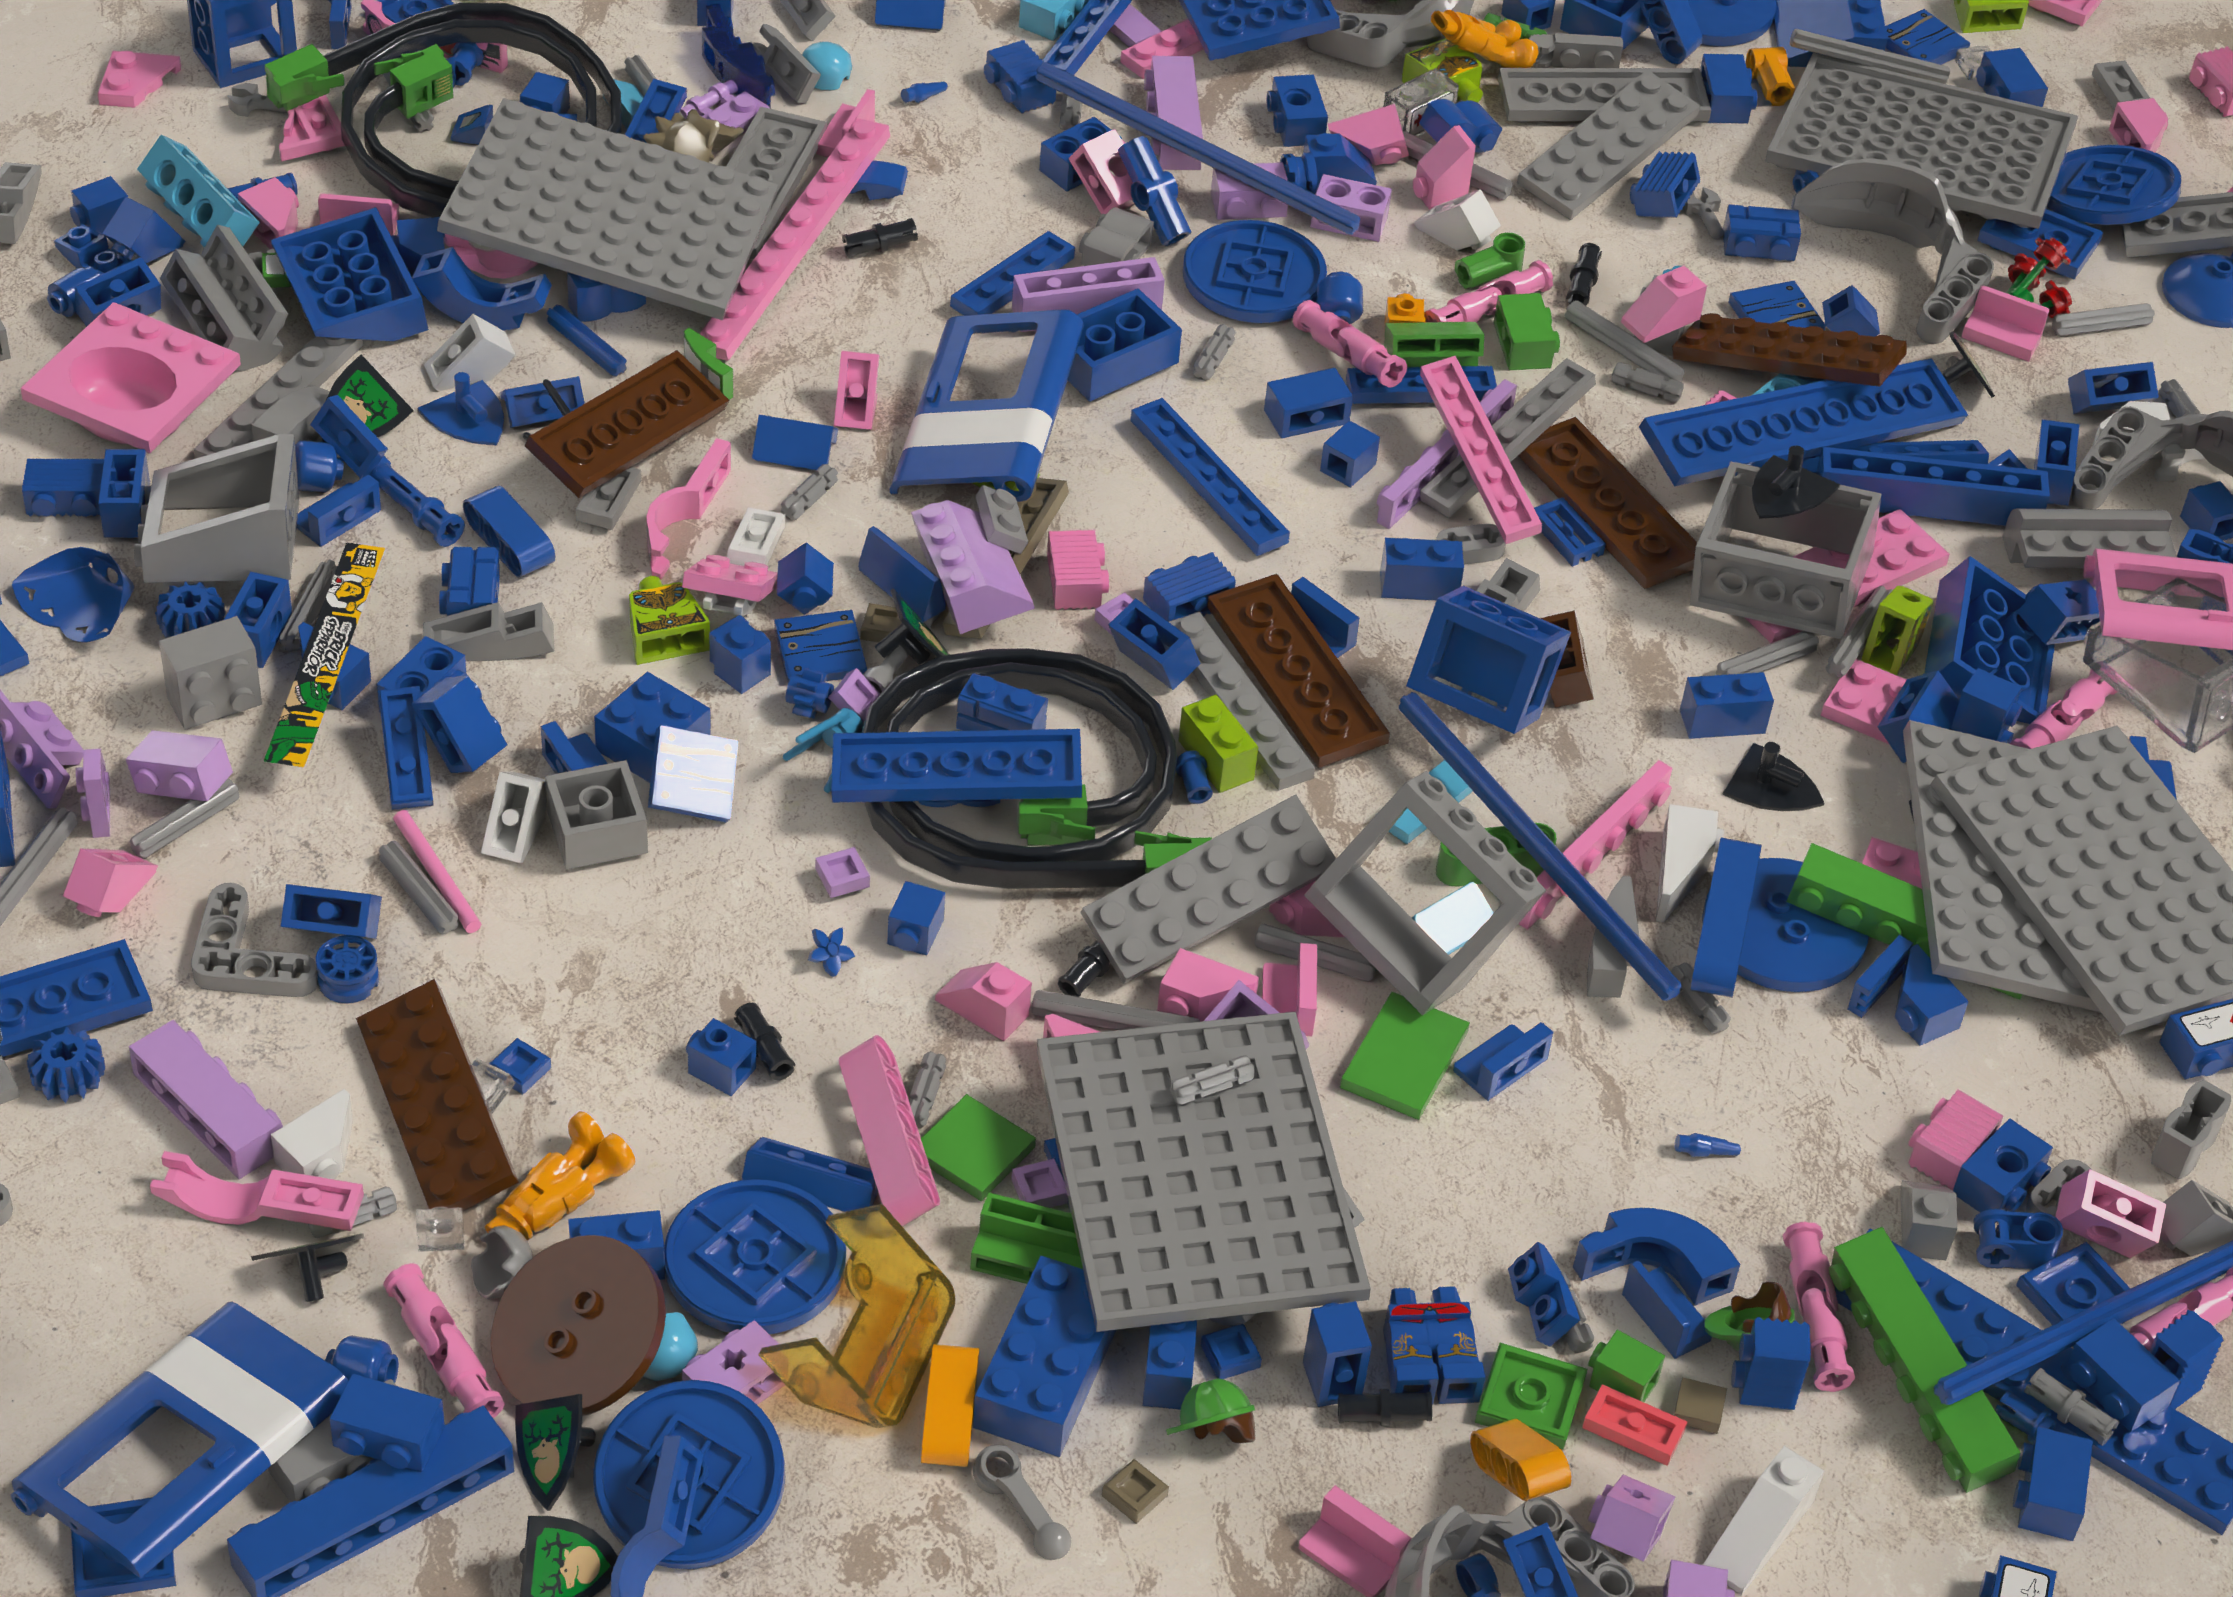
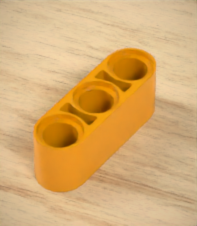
M933 1344L921 1463L968 1467L979 1348Z
M1508 1420L1471 1433V1449L1479 1468L1521 1500H1531L1571 1486V1471L1563 1451L1520 1420Z

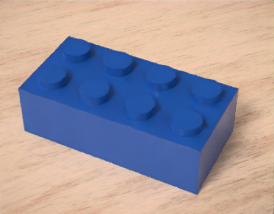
M1040 1256L975 1394L973 1428L1057 1457L1061 1456L1116 1333V1330L1096 1332L1083 1269Z

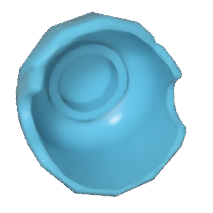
M818 42L808 46L802 53L821 74L814 88L836 90L840 88L845 77L846 79L850 78L852 70L851 56L839 44Z
M678 1312L666 1313L665 1327L659 1349L643 1378L654 1381L675 1378L682 1373L688 1362L696 1356L698 1351L697 1338L683 1314Z

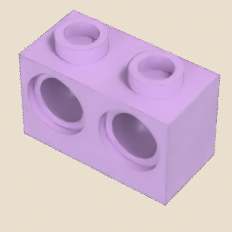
M1323 174L1316 195L1360 217L1358 230L1349 236L1380 241L1388 218L1392 189ZM1313 217L1311 219L1312 228L1348 235Z

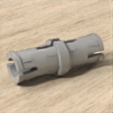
M2042 1368L2038 1369L2029 1381L2032 1385L2028 1384L2024 1393L2031 1395L2058 1414L2057 1419L2063 1424L2072 1423L2098 1441L2100 1445L2103 1446L2114 1433L2112 1428L2115 1430L2119 1421L2085 1400V1393L2079 1389L2072 1391L2047 1374Z

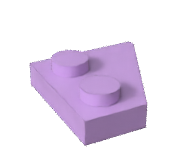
M101 749L83 750V767L76 768L77 792L86 793V796H81L80 799L83 822L90 821L93 838L110 837V778L108 771L104 772L106 771V764Z

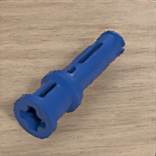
M381 463L373 469L371 477L379 482V488L412 514L413 522L419 529L428 530L432 533L437 544L446 547L460 539L464 532L465 522L459 515L450 514L445 510L441 500L425 496L412 483L408 482L391 468L388 463Z

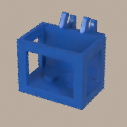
M187 0L193 51L220 88L265 76V64L297 51L292 0ZM277 3L280 35L272 23L271 6ZM264 39L275 54L274 57L232 69L229 49Z
M1463 585L1437 598L1406 687L1515 734L1540 718L1571 632ZM1433 678H1442L1448 682H1451L1455 685L1462 687L1461 691L1457 690ZM1472 692L1496 702L1497 707L1471 696Z

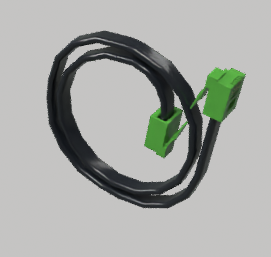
M459 2L413 15L325 55H322L313 44H310L265 64L267 97L278 109L283 107L287 112L290 109L330 93V88L344 86V75L339 73L359 65L342 91V141L358 171L369 184L396 204H399L403 209L432 218L441 216L459 181H453L410 167L382 146L376 135V129L384 116L396 108L408 119L415 116L418 112H424L454 98L452 90V65L444 58V52L439 47L454 43H501L542 56L570 76L586 103L585 123L597 127L596 87L590 79V75L611 107V125L607 131L622 134L621 91L603 61L581 38L550 16L508 3ZM390 72L391 86L376 95L365 112L364 148L353 128L354 107L370 81L381 74Z
M1030 648L984 649L944 655L941 658L936 657L895 677L867 708L862 733H877L878 728L900 703L910 698L889 721L886 731L909 732L924 714L957 699L971 675L975 673L981 676H989L996 681L1019 689L1057 694L1098 711L1131 740L1143 769V773L1131 788L1111 798L1087 801L1085 784L1082 785V798L1020 799L1018 807V833L1020 838L1027 839V845L1054 846L1027 847L978 841L934 822L913 801L889 802L892 813L915 835L913 836L884 808L882 802H864L873 829L905 861L949 881L1003 889L1122 887L1212 839V837H1181L1168 832L1167 836L1152 834V831L1171 807L1177 765V750L1174 736L1160 704L1134 680L1123 672L1083 655ZM1144 721L1149 726L1162 757L1163 775L1161 788L1138 818L1095 839V827L1114 824L1136 813L1153 792L1157 754L1143 723ZM1138 845L1144 846L1142 860H1111Z

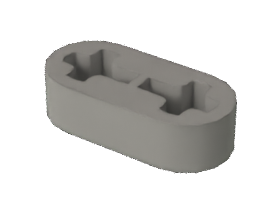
M1494 524L1447 528L1440 531L1436 537V540L1462 541L1464 564L1498 560L1505 552L1506 544L1497 526Z
M2073 1159L2064 1160L2059 1163L2034 1187L2026 1206V1212H2044L2055 1217L2064 1182L2074 1179L2091 1168L2087 1164ZM2052 1199L2057 1201L2056 1206L2051 1205L2048 1208L2044 1207Z

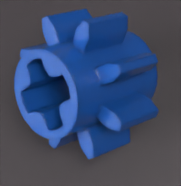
M804 668L803 676L795 673L792 675L787 686L785 700L787 703L794 704L793 714L815 719L817 711L821 713L828 711L832 702L828 697L834 691V685L825 682L827 673Z

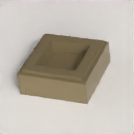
M869 603L860 629V640L879 643L902 624L896 607Z
M1682 1377L1674 1416L1687 1421L1686 1426L1718 1434L1727 1388Z
M1133 1459L1102 1487V1497L1137 1524L1168 1496L1169 1486L1137 1460Z

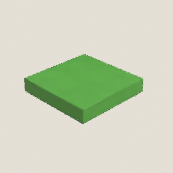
M968 1094L921 1138L930 1169L981 1202L987 1197L988 1192H991L1036 1146V1137Z
M1500 1342L1478 1407L1475 1423L1489 1427L1508 1420L1518 1419L1564 1450L1588 1369Z

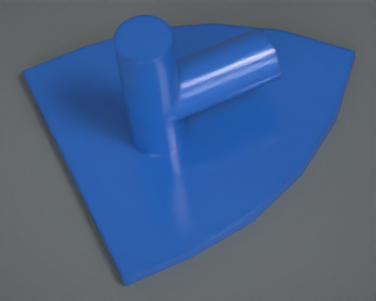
M465 372L455 374V392L417 408L418 412L439 431L456 439L475 444L497 445L503 433L504 413L500 400L483 380L470 385V376Z

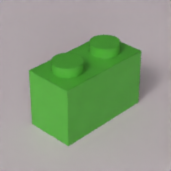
M1541 293L1498 295L1493 323L1508 370L1551 368L1554 353L1559 352L1560 339L1558 332L1552 329L1551 310L1549 307L1545 308Z

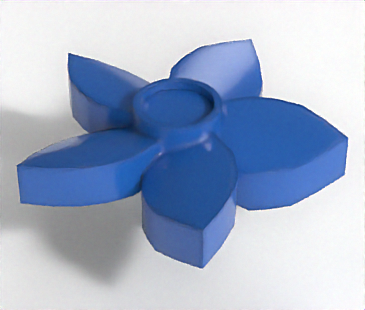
M843 927L832 931L828 937L821 930H812L813 940L819 948L810 952L808 961L815 963L823 961L825 971L830 976L835 977L841 968V962L855 957L849 947L840 945L843 940Z

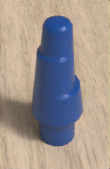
M944 81L912 84L909 88L901 90V98L905 103L911 101L919 103L931 96L946 91L948 85Z
M1698 1133L1690 1135L1677 1134L1675 1138V1151L1688 1153L1692 1157H1708L1709 1154L1738 1156L1741 1152L1739 1144Z

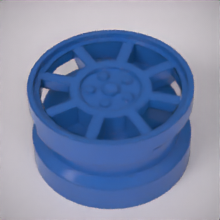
M1311 152L1303 153L1301 157H1295L1293 154H1282L1280 163L1284 165L1287 180L1316 194L1318 179L1314 155Z
M352 935L337 936L326 941L317 951L316 969L318 973V986L322 994L328 999L338 1003L359 1002L368 998L371 995V990L378 986L377 953L374 946L368 940ZM342 943H344V947H342V948H338V949H333V948H332L333 946H335V945H337V944H342ZM348 943H356L360 946L358 948L348 947Z

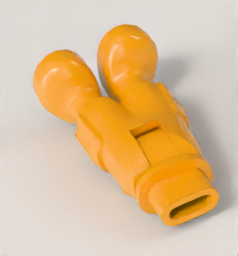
M1445 10L1444 12L1434 11L1431 15L1433 25L1446 39L1458 45V48L1463 51L1476 53L1488 61L1500 64L1502 68H1531L1536 62L1538 56L1536 42L1527 38L1520 39V24L1513 20H1504L1495 27L1492 23L1452 10Z
M579 1111L568 1123V1132L572 1144L564 1155L558 1152H550L535 1167L531 1168L526 1178L508 1195L503 1204L496 1207L497 1216L485 1225L487 1233L496 1226L505 1225L521 1232L526 1240H529L533 1237L532 1231L537 1233L546 1228H551L563 1218L564 1214L575 1211L579 1206L595 1195L594 1186L608 1178L618 1177L627 1173L636 1162L631 1148L615 1133H610L604 1138L597 1122L589 1114Z

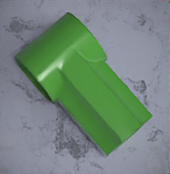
M1501 233L1493 240V246L1455 261V272L1459 283L1465 289H1469L1515 270L1521 272L1525 252L1524 239L1515 233Z

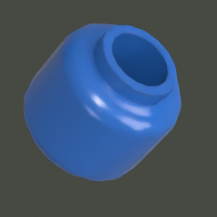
M1347 272L1330 273L1317 286L1316 303L1320 305L1322 311L1332 312L1344 321L1352 324L1360 319L1363 314V286L1358 279Z
M304 440L298 441L295 444L298 490L322 493L330 491L335 480L340 481L342 479L344 461L341 457H337L334 446L326 442Z
M353 1335L347 1336L340 1341L336 1349H331L328 1352L325 1361L341 1371L348 1380H350L352 1374H356L381 1382L392 1379L395 1383L398 1375L399 1363L397 1355L392 1354L388 1343L378 1339Z

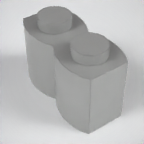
M1117 207L1112 208L1107 214H1102L1096 227L1090 233H1085L1079 245V252L1082 253L1081 265L1088 266L1140 259L1152 242L1154 221Z
M2201 1080L2192 1085L2187 1091L2181 1107L2172 1111L2167 1117L2152 1153L2151 1164L2177 1179L2189 1175L2196 1167L2201 1153L2210 1148L2215 1142L2230 1107L2231 1095L2206 1080Z

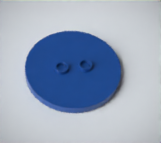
M1688 0L1702 33L1703 40L1701 45L1734 46L1757 39L1771 27L1777 7L1776 0Z
M2099 145L2073 150L2065 155L2047 207L2055 213L2084 223L2114 225L2143 221L2162 214L2177 202L2181 194V173L2176 165L2164 156L2143 148L2124 145Z
M1259 220L1231 221L1203 231L1189 244L1183 261L1185 285L1200 304L1224 317L1251 323H1271L1293 318L1297 307L1302 302L1307 300L1316 302L1317 286L1327 276L1325 259L1320 250L1308 238L1283 225Z
M1785 858L1759 859L1737 973L1739 976L1755 984L1787 992L1821 990L1846 979L1861 963L1869 940L1867 935L1786 902L1803 863L1801 861ZM1709 892L1706 896L1704 909L1702 913V925L1704 921Z
M760 1179L730 1182L700 1194L690 1201L675 1217L664 1244L665 1276L669 1288L679 1304L693 1317L710 1327L730 1333L736 1329L741 1330L755 1320L769 1335L796 1328L813 1319L834 1299L841 1287L846 1270L845 1237L838 1220L827 1206L810 1193L798 1187L778 1181Z
M686 1380L672 1382L651 1389L635 1398L617 1414L608 1426L598 1446L594 1462L593 1484L595 1497L603 1519L611 1533L625 1547L634 1534L645 1527L664 1436H682L700 1450L704 1456L685 1545L680 1549L670 1552L657 1565L675 1569H698L722 1563L743 1552L770 1525L781 1503L786 1478L784 1453L778 1434L768 1416L756 1403L741 1392L710 1381Z

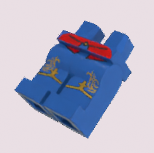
M1455 1286L1438 1287L1432 1291L1431 1303L1419 1304L1416 1303L1415 1291L1410 1288H1394L1391 1290L1383 1327L1391 1393L1431 1392L1432 1404L1436 1391L1439 1404L1480 1402L1486 1378L1483 1363L1479 1362L1474 1327L1470 1318V1303L1461 1302ZM1469 1383L1468 1387L1458 1391L1449 1388V1384ZM1404 1385H1424L1421 1390L1416 1392H1408L1403 1389Z

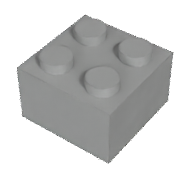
M238 616L159 640L167 699L184 730L262 705L255 646Z
M627 760L545 776L547 813L566 870L648 853L647 818Z

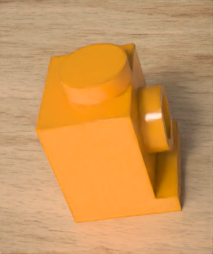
M1407 293L1399 294L1396 297H1388L1385 323L1425 322L1424 299H1415Z

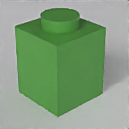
M1616 1330L1607 1344L1600 1342L1596 1346L1590 1357L1588 1366L1593 1368L1589 1387L1599 1391L1603 1384L1645 1402L1659 1381L1665 1355Z

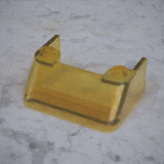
M883 1204L829 1215L826 1220L829 1227L852 1251L845 1266L844 1280L850 1293L860 1303L834 1357L816 1337L763 1347L758 1354L805 1405L874 1428L894 1426L901 1422L932 1357L933 1344H938L955 1307V1292L949 1279Z

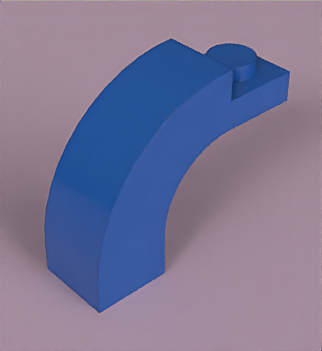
M453 247L422 255L412 277L414 283L426 299L447 316L464 323L474 314L501 330L519 328L525 313L532 314L543 308L552 286L545 274L507 284L487 281L469 270Z
M1629 1208L1609 1213L1604 1232H1592L1579 1241L1573 1269L1583 1281L1620 1266L1631 1264L1637 1260L1642 1264L1657 1268L1661 1266L1665 1272L1669 1273L1679 1282L1693 1304L1698 1305L1732 1292L1741 1264L1727 1245L1715 1233L1699 1222L1663 1209Z

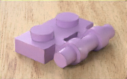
M728 80L725 83L718 82L709 88L708 93L701 97L697 95L686 101V106L682 107L680 112L686 119L688 112L691 109H696L699 115L706 119L717 120L719 123L730 127H741L744 129L743 133H745L759 108L765 107L770 109V107L746 91L736 97L732 94L738 91V87L733 80ZM714 105L719 106V107L715 108L714 110L710 109V107H712V106H714Z

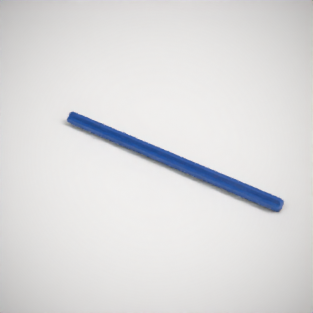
M1043 62L1036 70L1038 82L1337 230L1353 235L1360 226V217L1052 64Z
M1411 692L1407 696L1401 697L1399 710L1655 993L1663 1001H1669L1678 996L1681 988L1680 981L1419 695Z
M2233 1240L1940 1378L1938 1384L1934 1386V1394L1939 1396L1942 1404L1951 1405L2074 1346L2076 1342L2113 1318L2119 1323L2125 1322L2227 1273L2233 1267Z

